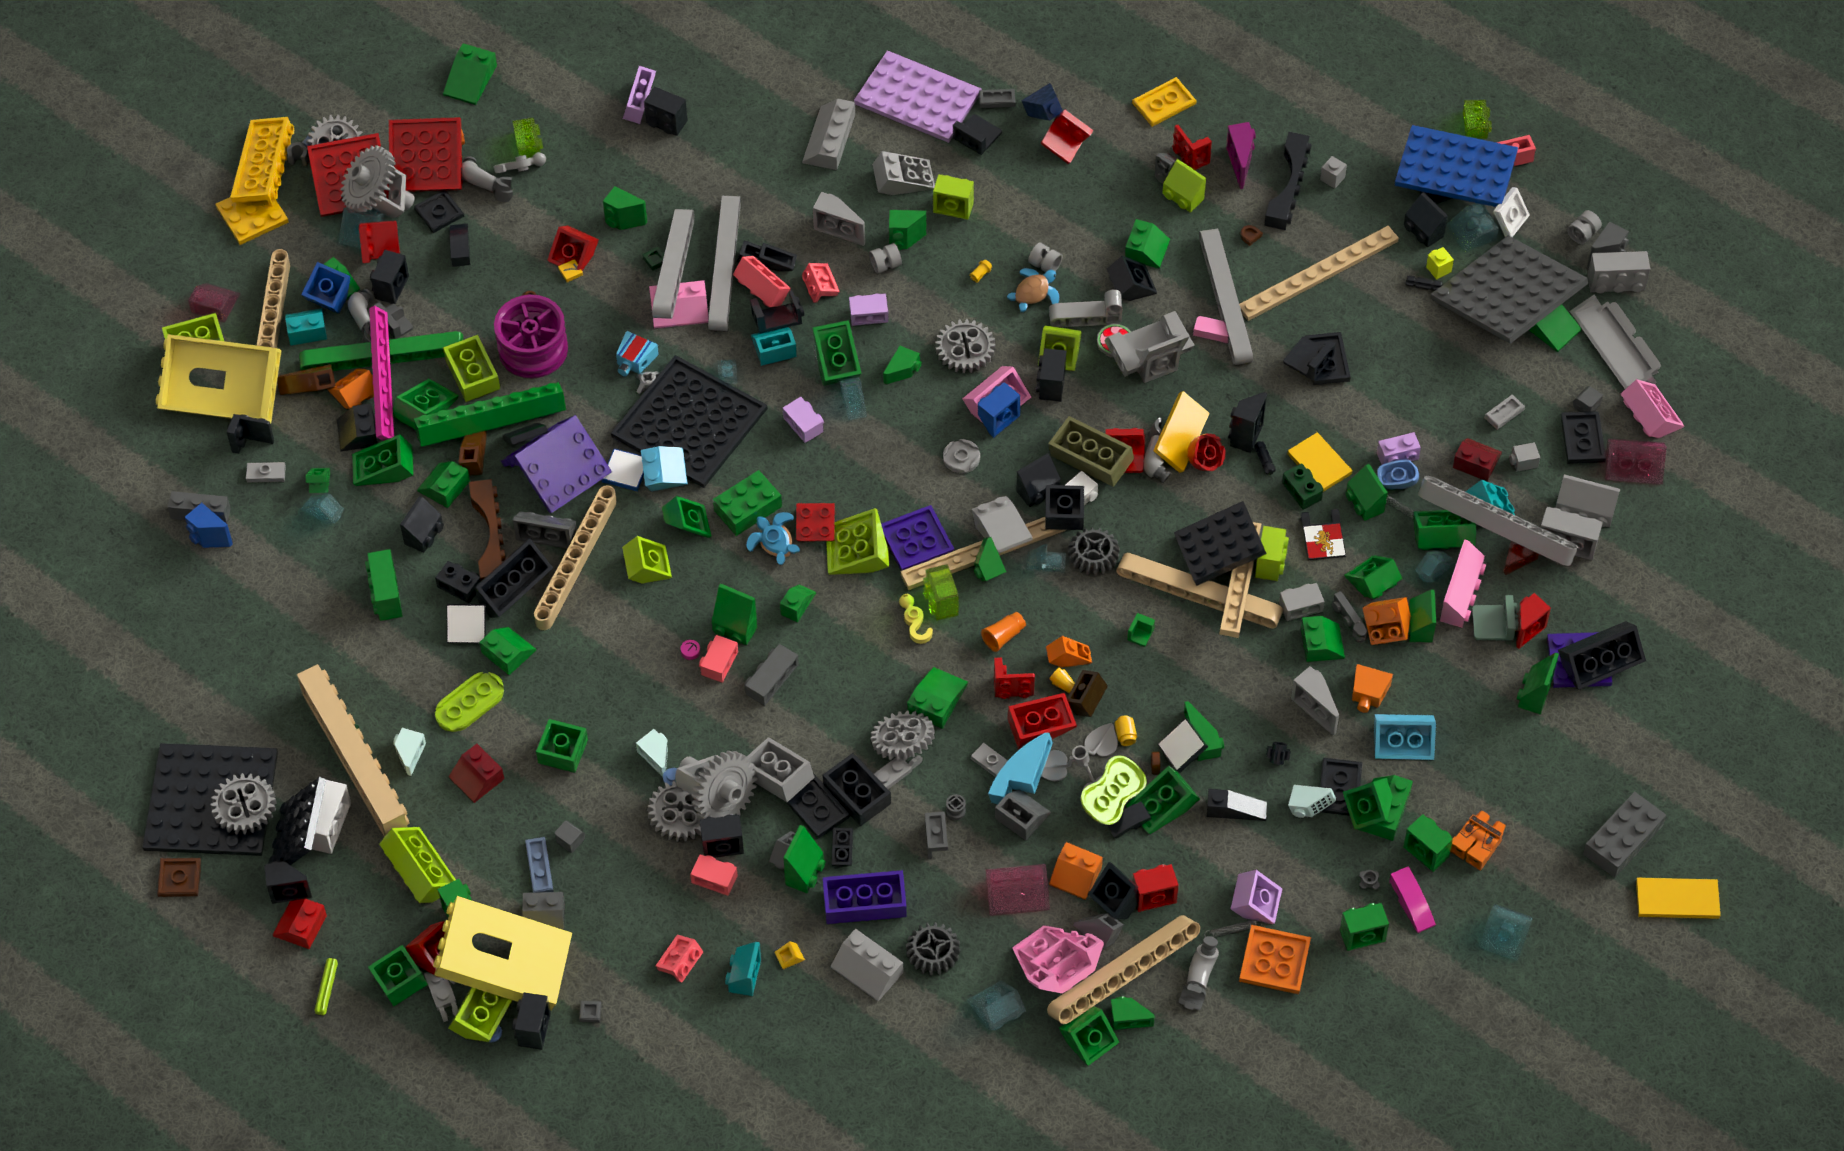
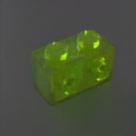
M1464 100L1463 119L1465 136L1477 139L1488 138V132L1492 131V123L1488 121L1490 107L1486 106V100Z
M534 117L512 121L519 156L526 155V158H531L535 153L540 152V149H543L542 139L537 137V135H540L539 124H535Z

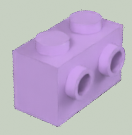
M886 294L849 297L852 326L888 322Z
M802 397L783 407L784 420L804 443L823 432L824 421L822 417L816 414L808 401L805 402Z
M1413 432L1379 441L1377 455L1381 465L1397 460L1414 461L1419 459L1421 447Z

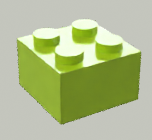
M938 174L933 190V213L968 220L974 203V181Z
M1263 526L1261 542L1267 554L1257 558L1255 578L1278 581L1279 574L1283 575L1289 537H1285L1286 529Z

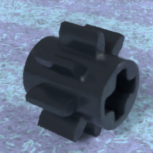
M1273 742L1272 746H1267L1266 757L1270 758L1269 762L1283 765L1285 760L1289 761L1291 751L1287 749L1286 743Z

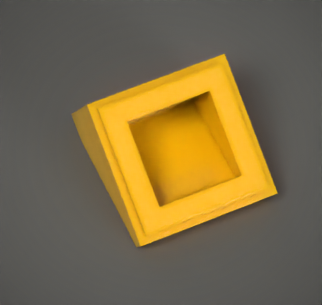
M791 941L775 951L782 969L805 960L798 945Z

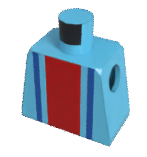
M627 331L616 353L617 364L620 365L617 370L618 373L622 376H627L631 370L640 374L658 356V345Z

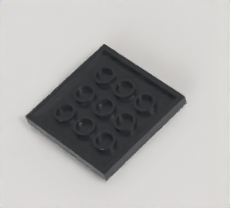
M1244 501L1174 532L1196 586L1267 554Z
M318 777L281 805V817L276 825L277 836L272 843L273 854L268 864L278 861L286 862L291 866L312 850L326 779Z

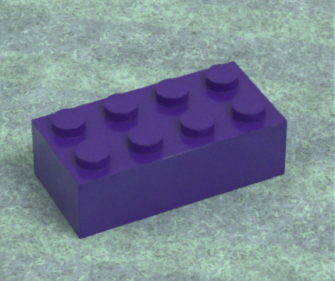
M903 870L823 877L826 924L907 917Z

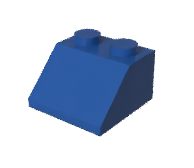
M317 262L301 295L306 300L339 314L347 299L351 277Z
M1005 382L1000 386H996L987 397H983L978 402V416L993 438L1020 416V395Z
M203 503L199 504L185 516L186 528L190 533L189 538L194 544L198 543L203 548L231 547L233 545L228 525Z

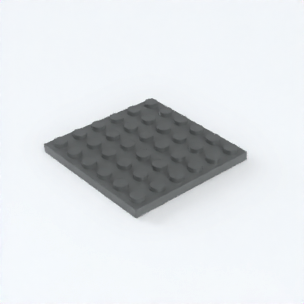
M1508 235L1443 284L1442 287L1431 293V299L1511 344L1588 284V278Z

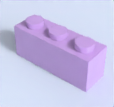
M639 66L623 119L640 124L645 109L644 101L650 93L656 71Z

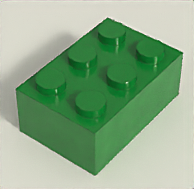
M758 470L713 499L714 512L737 536L755 525L757 517L766 518L782 507V497Z
M391 550L367 553L369 561H365L368 573L374 614L379 615L380 621L403 617Z

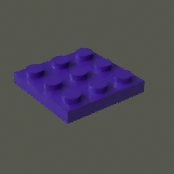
M931 505L881 524L886 543L901 571L954 551V547Z
M1599 632L1547 634L1549 656L1554 653L1559 654L1558 649ZM1559 655L1552 680L1553 688L1575 687L1564 670ZM1612 676L1586 687L1612 686Z

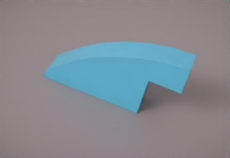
M1044 733L1028 742L1006 762L989 790L988 795L991 803L999 804L1008 793L1012 792V789L1035 794L1053 744L1050 733Z

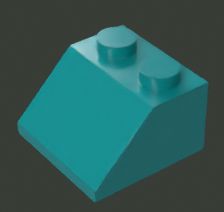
M322 308L286 314L287 333L291 346L327 339Z
M760 942L737 947L735 955H731L730 966L732 969L731 973L727 972L725 980L729 992L753 996L761 963Z

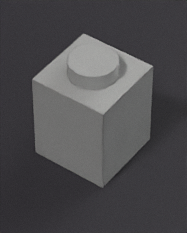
M1331 156L1322 166L1320 180L1335 189L1345 178L1347 164Z
M1535 442L1513 446L1509 460L1511 465L1515 466L1516 472L1538 468L1540 455Z

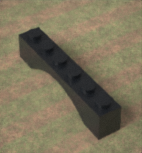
M1288 132L1284 157L1288 162L1291 178L1286 188L1276 198L1269 201L1264 226L1286 230L1287 224H1291L1293 214L1290 212L1295 210L1297 200L1294 198L1299 196L1301 187L1298 183L1302 182L1304 177L1302 168L1307 167L1308 157H1306V154H1310L1312 144L1309 143L1310 136Z

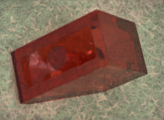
M1511 541L1504 574L1507 575L1537 560L1539 553Z

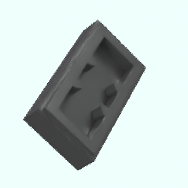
M1015 89L979 90L980 108L1016 107Z

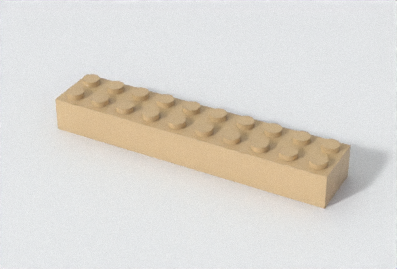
M317 664L298 673L299 685L305 700L383 836L385 837L391 828L408 827L407 825L410 822L406 816L407 811L404 805L399 804L394 788H390V782L386 774L381 773V766L376 758L373 759L368 743L365 744L363 742L364 737L360 729L355 728V721L352 715L347 714L344 701L342 699L339 700L337 697L338 692L334 684L330 685L328 681L330 679L326 670H321Z

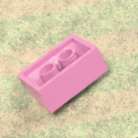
M705 282L680 283L673 318H653L654 329L708 323ZM649 286L652 308L657 286Z
M1000 367L962 398L971 414L981 421L978 416V402L980 399L987 397L996 386H1000L1004 382L1020 395V406L1031 398L1014 367Z
M1636 379L1621 393V396L1624 398V404L1633 411V417L1644 427L1643 431L1647 436L1660 438L1684 427L1655 384Z

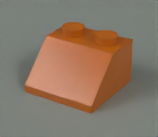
M355 369L336 382L335 387L327 388L346 409L362 405L361 402L363 400L374 397L373 375L370 370Z
M1066 842L1057 859L1049 885L1086 900L1102 869L1103 857Z

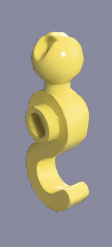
M910 594L902 595L899 599V604L902 608L906 609L904 620L910 626V638L915 643H927L932 638L933 629L928 628L923 635L916 633L923 622V611L913 606L914 598Z

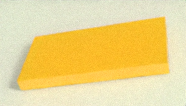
M1184 391L1180 392L1153 451L1179 473L1184 472L1189 461L1187 457L1188 446L1195 437L1201 434L1209 412Z
M1636 879L1638 917L1720 918L1718 880Z

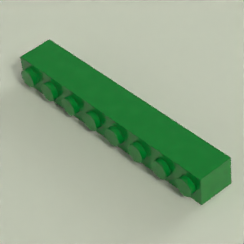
M559 382L549 383L545 386L533 387L529 390L513 392L501 397L497 396L490 400L477 401L474 404L458 406L450 410H441L430 415H422L414 418L417 438L421 447L565 411L564 392Z

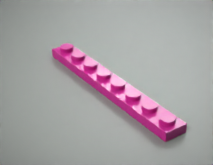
M373 306L369 308L375 432L377 438L385 441L394 437L388 316L386 311Z

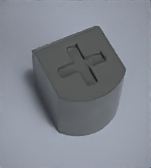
M1587 386L1574 399L1573 406L1579 412L1595 411L1601 405L1603 394L1591 386Z
M564 821L555 831L556 843L572 854L584 841L585 833L570 822Z

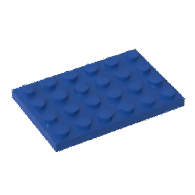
M1412 125L1396 176L1395 186L1497 207L1503 203L1518 147Z

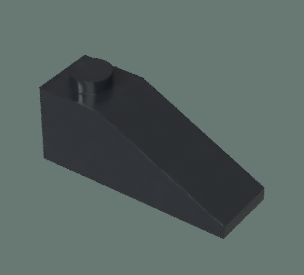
M1208 789L1206 817L1266 821L1267 802L1230 790Z

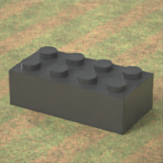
M1634 791L1586 843L1583 855L1615 878L1663 827L1667 815Z

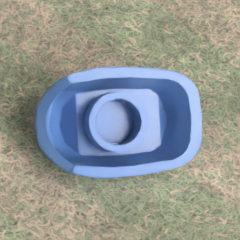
M1410 460L1392 461L1381 465L1377 470L1378 478L1385 489L1408 488L1415 485L1419 480L1418 469Z

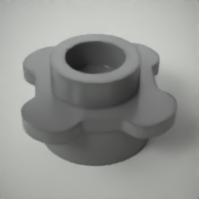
M1366 870L1360 872V887L1362 889L1373 888L1376 890L1379 888V873L1377 871Z

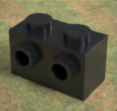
M447 561L435 577L438 588L467 603H470L476 595L474 587L481 582L477 573L469 572L460 564H454L450 561Z

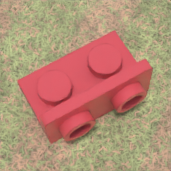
M809 263L802 274V279L806 284L812 301L818 302L821 296H837L840 291L828 263Z
M677 934L656 964V967L659 971L674 975L678 982H683L702 955L703 950L695 939Z

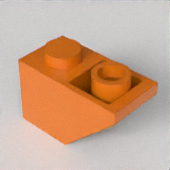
M1061 636L1046 646L1049 663L1063 668L1092 663L1089 646L1070 638Z

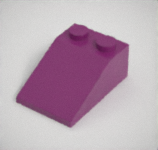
M1249 122L1229 125L1227 132L1226 149L1240 189H1244L1252 150L1255 149L1253 139H1256L1254 128L1251 129Z

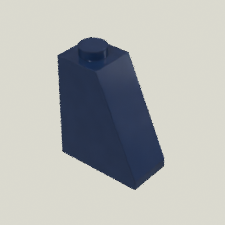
M1050 83L1021 100L1029 117L1050 121L1063 111Z

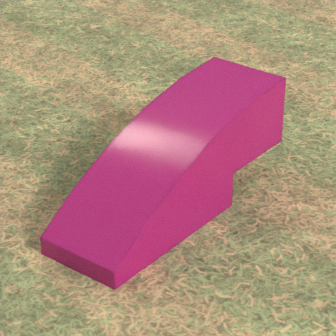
M1409 866L1392 873L1389 882L1397 893L1398 901L1417 933L1435 926L1436 924L1428 903Z

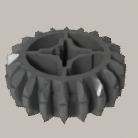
M1091 527L1089 531L1084 528L1083 533L1078 531L1076 536L1072 537L1069 543L1068 555L1070 562L1073 563L1074 568H1079L1080 573L1086 570L1087 575L1090 572H1094L1096 576L1098 571L1104 574L1105 570L1110 572L1111 566L1115 567L1116 561L1119 559L1118 553L1120 548L1113 534L1108 535L1107 530L1102 532L1100 527L1098 530H1094ZM1081 546L1084 547V553L1082 554L1079 552ZM1105 548L1109 551L1106 556L1103 554Z
M927 922L926 928L919 925L918 931L913 930L912 936L908 937L906 955L910 958L909 963L911 965L915 964L914 968L916 970L921 968L922 974L928 970L930 975L933 974V971H937V974L940 975L941 969L947 973L948 966L953 968L955 962H958L961 952L959 947L960 941L957 940L956 933H952L951 927L945 930L944 923L937 927L936 922L933 926H930ZM928 939L926 943L918 946L923 940ZM931 943L933 948H935L936 954L934 953V950L931 949ZM945 951H948V953L944 957L939 959V956L941 954H944Z

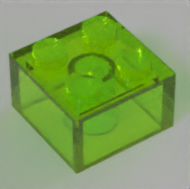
M948 564L926 569L925 577L923 578L925 586L923 592L925 599L929 598L930 603L928 606L931 615H935L936 621L959 615V595Z

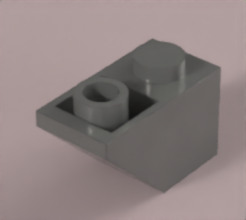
M1158 153L1156 155L1155 178L1160 183H1164L1177 158L1169 153Z
M1109 913L1084 917L1073 924L1081 934L1089 933L1101 939L1104 943L1103 949L1115 943L1124 925L1117 919H1114Z

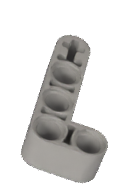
M1118 290L1107 291L1104 295V301L1052 304L1049 306L1050 325L1052 327L1119 324L1122 321L1123 310L1121 292Z

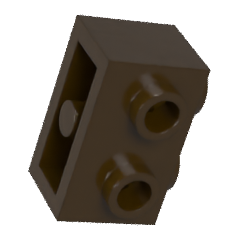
M1082 670L1067 697L1069 706L1076 715L1091 717L1105 693L1108 685L1098 672Z

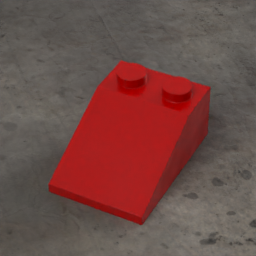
M1065 693L1008 706L1007 719L1019 750L1028 742L1044 733H1050L1051 739H1054L1077 727Z

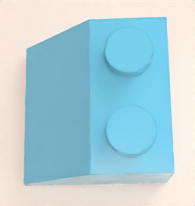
M658 446L641 450L645 486L650 491L688 485L683 448Z

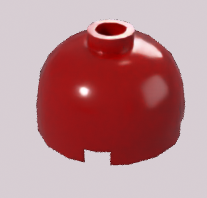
M1208 433L1195 437L1187 449V457L1191 465L1199 471H1214L1220 467L1225 459V447L1221 445V439L1214 434Z

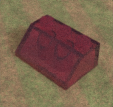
M1608 438L1605 480L1663 484L1667 449L1665 443Z
M1046 864L986 869L985 881L990 916L1050 910Z

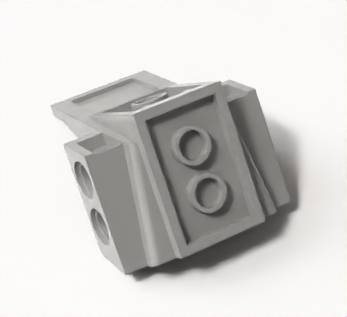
M1176 311L1163 315L1158 322L1124 335L1118 332L1104 340L1124 377L1137 371L1144 383L1177 371L1180 354L1192 351L1195 346Z

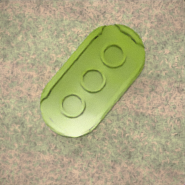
M480 672L471 676L437 704L435 712L437 724L442 729L451 732L466 729L501 701L504 687L500 677L490 672L484 674Z

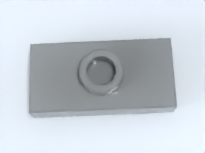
M1511 395L1487 412L1484 418L1498 430L1524 411L1525 406L1516 397Z
M285 462L247 463L246 481L285 482Z
M985 743L971 755V760L994 777L998 775L999 771L1008 761Z

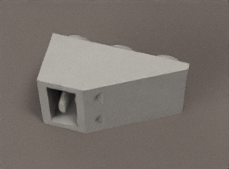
M882 151L872 164L878 193L897 195L932 190L935 187L930 160Z

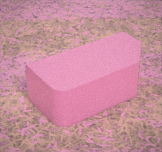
M1202 316L1197 317L1193 336L1228 343L1229 335L1224 321Z

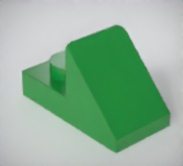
M311 468L306 474V483H309V493H328L330 468Z

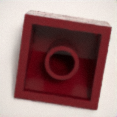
M1466 438L1462 441L1455 455L1453 468L1488 482L1502 451Z
M475 744L461 755L450 773L449 779L475 803L504 780L503 769L478 744Z

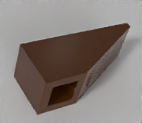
M331 364L280 375L277 378L280 395L317 391L336 386Z
M487 430L464 437L460 447L459 465L468 469L469 475H482Z

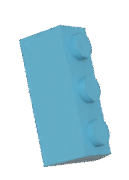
M1375 714V759L1434 760L1436 731L1434 715Z

